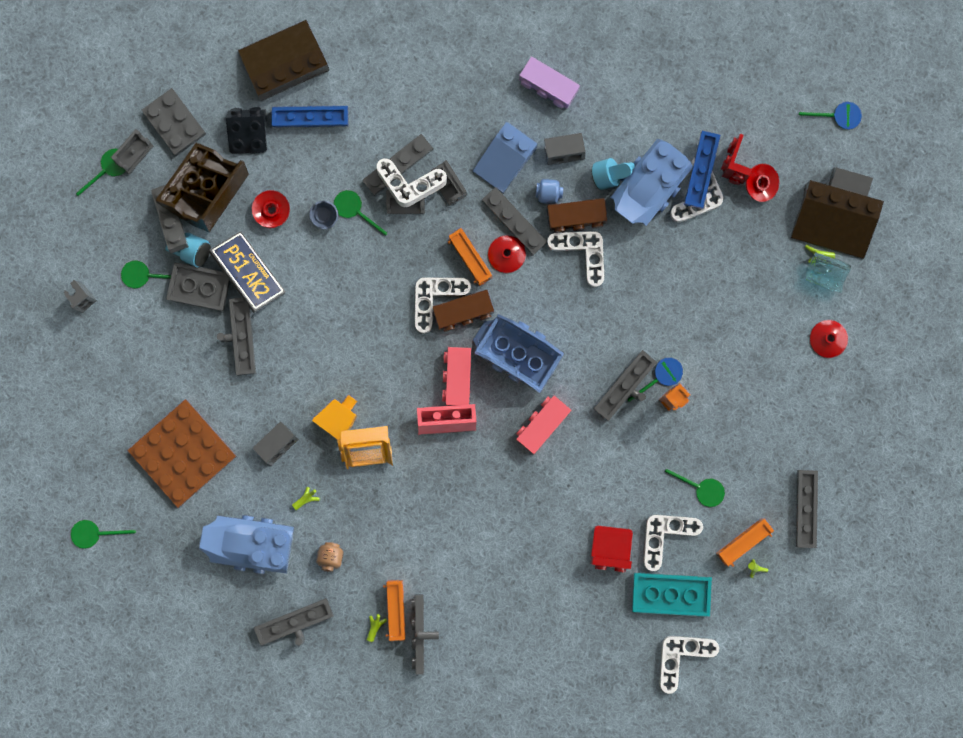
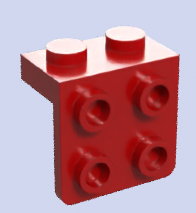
M739 134L737 138L734 137L733 141L730 142L727 153L730 155H727L726 160L724 159L721 166L723 171L722 177L729 179V182L735 185L744 184L752 171L751 168L734 163L744 136L743 134Z
M595 526L590 564L595 565V569L606 570L607 566L614 567V571L626 572V569H631L632 561H630L633 531L624 528Z

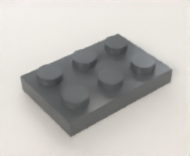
M173 88L142 109L145 116L175 156L206 135Z
M174 262L166 299L224 312L230 280L221 271Z

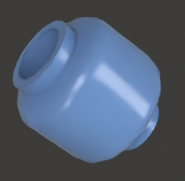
M542 179L540 183H537L535 198H538L540 203L556 204L558 198L562 199L563 187H560L558 180Z

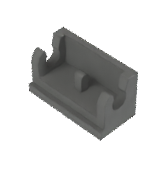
M135 129L111 158L116 165L130 175L153 148V145L148 138L142 136Z
M582 133L544 139L548 165L585 159L586 151Z
M447 160L431 170L441 169L446 173L447 183L439 191L449 206L467 196L466 189ZM436 176L435 180H438L440 182L441 178H438Z
M835 167L832 170L829 185L868 196L873 178Z
M386 190L387 214H425V198L409 207H402L397 203L391 192ZM401 190L400 192L402 193V199L405 198L406 200H408L409 196L406 197L403 193V190Z
M76 280L70 283L76 291L73 296H70L69 292L64 290L65 297L71 303L70 306L83 313L97 301L85 285Z
M280 421L253 449L267 464L272 466L299 439Z

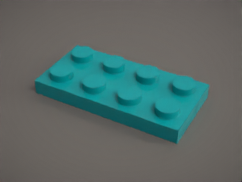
M634 573L632 612L710 616L712 577Z

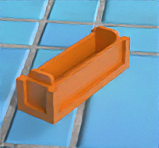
M460 228L449 235L447 243L448 245L453 244L475 278L473 283H478L481 286L492 279L493 275L463 229Z
M679 383L658 400L668 411L671 409L676 410L689 402L688 397L690 394Z
M761 518L716 554L725 566L731 565L733 567L734 561L767 536L772 537L771 533L774 530L765 518Z
M403 580L387 581V585H383V588L387 587L389 634H385V637H389V641L405 640Z

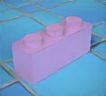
M532 56L519 76L521 85L527 89H535L537 94L544 99L550 98L553 100V104L559 108L565 107L568 109L580 88L579 84Z

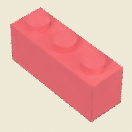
M448 347V352H444V363H447V371H443V382H447V388L443 390L442 401H446V406L469 405L471 348Z
M548 396L541 404L544 408L539 413L535 411L528 419L531 423L527 428L522 426L516 433L519 436L516 440L533 455L572 411L556 396L552 398Z
M475 404L417 408L418 435L476 431Z

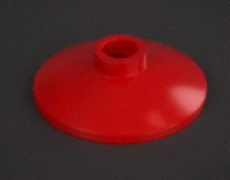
M757 164L751 168V174L745 182L746 190L755 201L766 202L776 195L780 183L779 176L771 165Z
M264 191L254 199L252 204L254 219L258 224L266 228L281 226L290 214V205L287 198L278 191ZM271 207L275 208V212L273 214H270L268 212L269 208Z
M509 235L500 236L489 247V262L499 272H515L525 261V247L516 237ZM509 250L511 255L505 256L503 252Z
M824 320L813 327L810 333V344L818 355L825 358H833L840 355L846 349L848 335L840 323L833 320ZM828 335L833 336L832 342L828 341Z

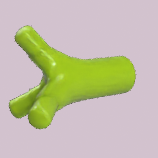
M809 245L805 246L806 249L814 254L808 260L809 263L818 259H835L834 252L820 251Z
M306 487L304 495L292 504L294 509L298 510L304 504L311 501H319V497H312L316 490L314 489L309 493L310 488Z
M754 559L748 565L751 570L750 578H753L757 572H768L767 568L757 565Z
M377 614L375 620L372 615L369 616L371 627L366 640L374 642L378 629L387 622V619L379 622V614Z

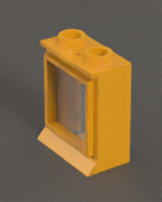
M387 426L341 431V439H338V448L341 454V461L345 462L347 469L349 467L383 464L386 462L393 466L392 448L390 446Z

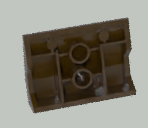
M307 20L238 50L261 101L330 71Z
M195 143L155 201L192 226L210 233L249 173L243 160L234 163L224 159L216 150Z
M810 180L805 184L804 197L796 216L791 238L864 259L879 221L884 201Z

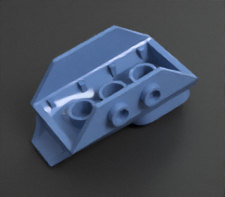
M657 139L642 158L639 156L634 161L635 168L632 170L631 175L620 179L623 182L610 197L615 202V211L632 224L642 222L647 226L659 210L663 212L669 204L667 202L669 197L672 196L674 198L681 189L678 186L693 168L692 163L684 154L661 139Z
M499 314L494 320L484 321L473 339L476 345L474 353L493 364L492 368L500 373L505 371L509 374V379L516 383L521 381L540 393L554 373L564 353L546 341V336L538 331L533 333L528 330L529 326L521 321L517 323Z
M242 515V519L217 516L214 522L203 526L200 550L210 558V562L232 565L235 570L245 571L246 568H252L255 573L265 574L266 570L287 574L294 527L275 524L273 519L267 518L255 521L253 516Z

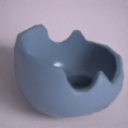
M319 201L311 207L309 218L317 228L329 229L338 220V210L329 201Z

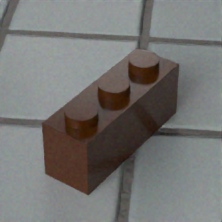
M605 198L547 206L549 230H554V233L565 232V229L573 228V231L585 229V226L601 228L603 224L607 223Z
M488 290L433 306L439 330H444V332L454 330L455 325H470L474 319L480 318L481 321L492 317L491 314L494 313Z

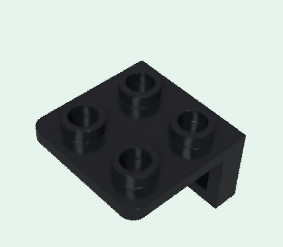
M252 107L249 110L232 108L228 111L225 119L229 152L231 154L265 153L267 151L266 109H261L260 107Z

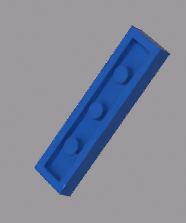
M348 106L272 107V127L348 126Z
M701 131L684 205L698 209L704 208L721 135Z

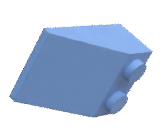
M506 122L473 172L504 193L537 149V143Z

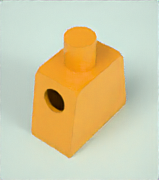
M350 395L345 398L342 404L334 399L312 421L337 440L341 439V431L350 430L357 418V415L351 410L358 401Z

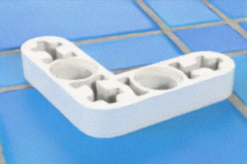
M713 171L710 178L712 185L708 187V191L715 188L712 193L714 197L719 198L717 204L710 202L712 195L709 192L706 195L703 209L694 211L692 207L688 206V211L683 213L682 218L674 215L677 211L676 209L683 211L686 209L684 202L679 203L670 212L673 221L683 222L713 210L722 204L723 195Z
M381 159L377 163L378 175L397 203L402 207H409L443 188L447 183L446 173L441 169H435L407 184L391 160ZM382 166L389 167V176L385 169L382 170ZM436 176L438 178H441L440 182L438 180H435ZM393 179L401 181L400 185L396 187L392 186L390 182ZM420 184L427 186V190L424 192H419L416 188ZM401 190H403V193L406 197L409 196L408 200H406L405 198L402 199V193L400 192Z
M598 232L553 233L549 236L547 245L552 251L585 250L587 283L591 287H599L603 283V239ZM564 236H567V247H563L564 243H559L558 247H554V244L550 242L553 241L554 237H557L558 241H564ZM583 236H586L585 240H590L592 236H595V239H599V242H596L595 246L592 245V242H586V246H583ZM571 237H578L580 244L576 247L572 246L569 242ZM591 255H598L600 262L596 265L591 264L589 261ZM589 267L594 269L601 268V270H597V277L601 278L597 283H594V280H590V277L594 275V271H589Z
M464 278L419 279L416 283L415 327L417 331L428 333L432 329L433 296H466L471 290L470 282ZM423 282L430 285V288L426 289V295L430 294V298H418L419 294H423L422 288H419V285H422ZM451 282H455L454 286H460L461 282H464L468 289L461 292L459 288H454L455 292L451 293ZM439 283H448L449 289L446 292L439 291ZM423 300L430 304L429 309L426 311L419 309V303ZM418 313L423 315L430 313V317L426 316V323H429V326H426L425 330L418 326L419 323H422V316L418 317Z
M650 516L646 522L644 566L650 571H657L661 567L664 533L698 535L703 530L702 522L699 519L688 517ZM654 518L661 522V525L657 526L656 532H660V536L656 534L649 535V531L654 532V526L650 525ZM672 520H678L680 523V527L676 531L671 530L669 527ZM683 520H686L685 524L690 525L693 524V521H696L695 523L699 525V529H695V532H692L691 528H685L686 532H682L684 528ZM652 537H656L659 540V546L654 549L649 546V540ZM648 550L653 552L659 551V555L655 554L654 557L658 561L654 568H651V565L648 564V560L652 559V554H648Z
M666 637L662 642L661 689L668 694L677 690L680 655L714 657L719 652L718 643L713 639ZM670 640H673L675 644H680V640H683L681 645L682 652L679 651V647H673L670 650L666 643H670ZM689 641H693L696 644V648L692 652H688L685 649V645ZM699 641H702V646H709V643H711L715 650H711V653H708V650L701 649L702 653H698L700 649ZM668 659L675 661V667L672 670L665 668V662ZM664 672L668 674L675 673V677L671 676L670 678L671 682L674 683V686H670V689H667L664 685V682L668 681V676H664Z

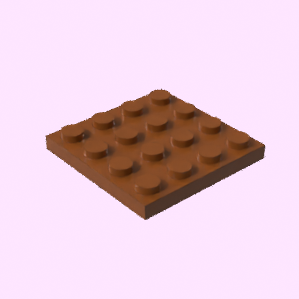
M187 399L127 450L177 508H180L237 457Z

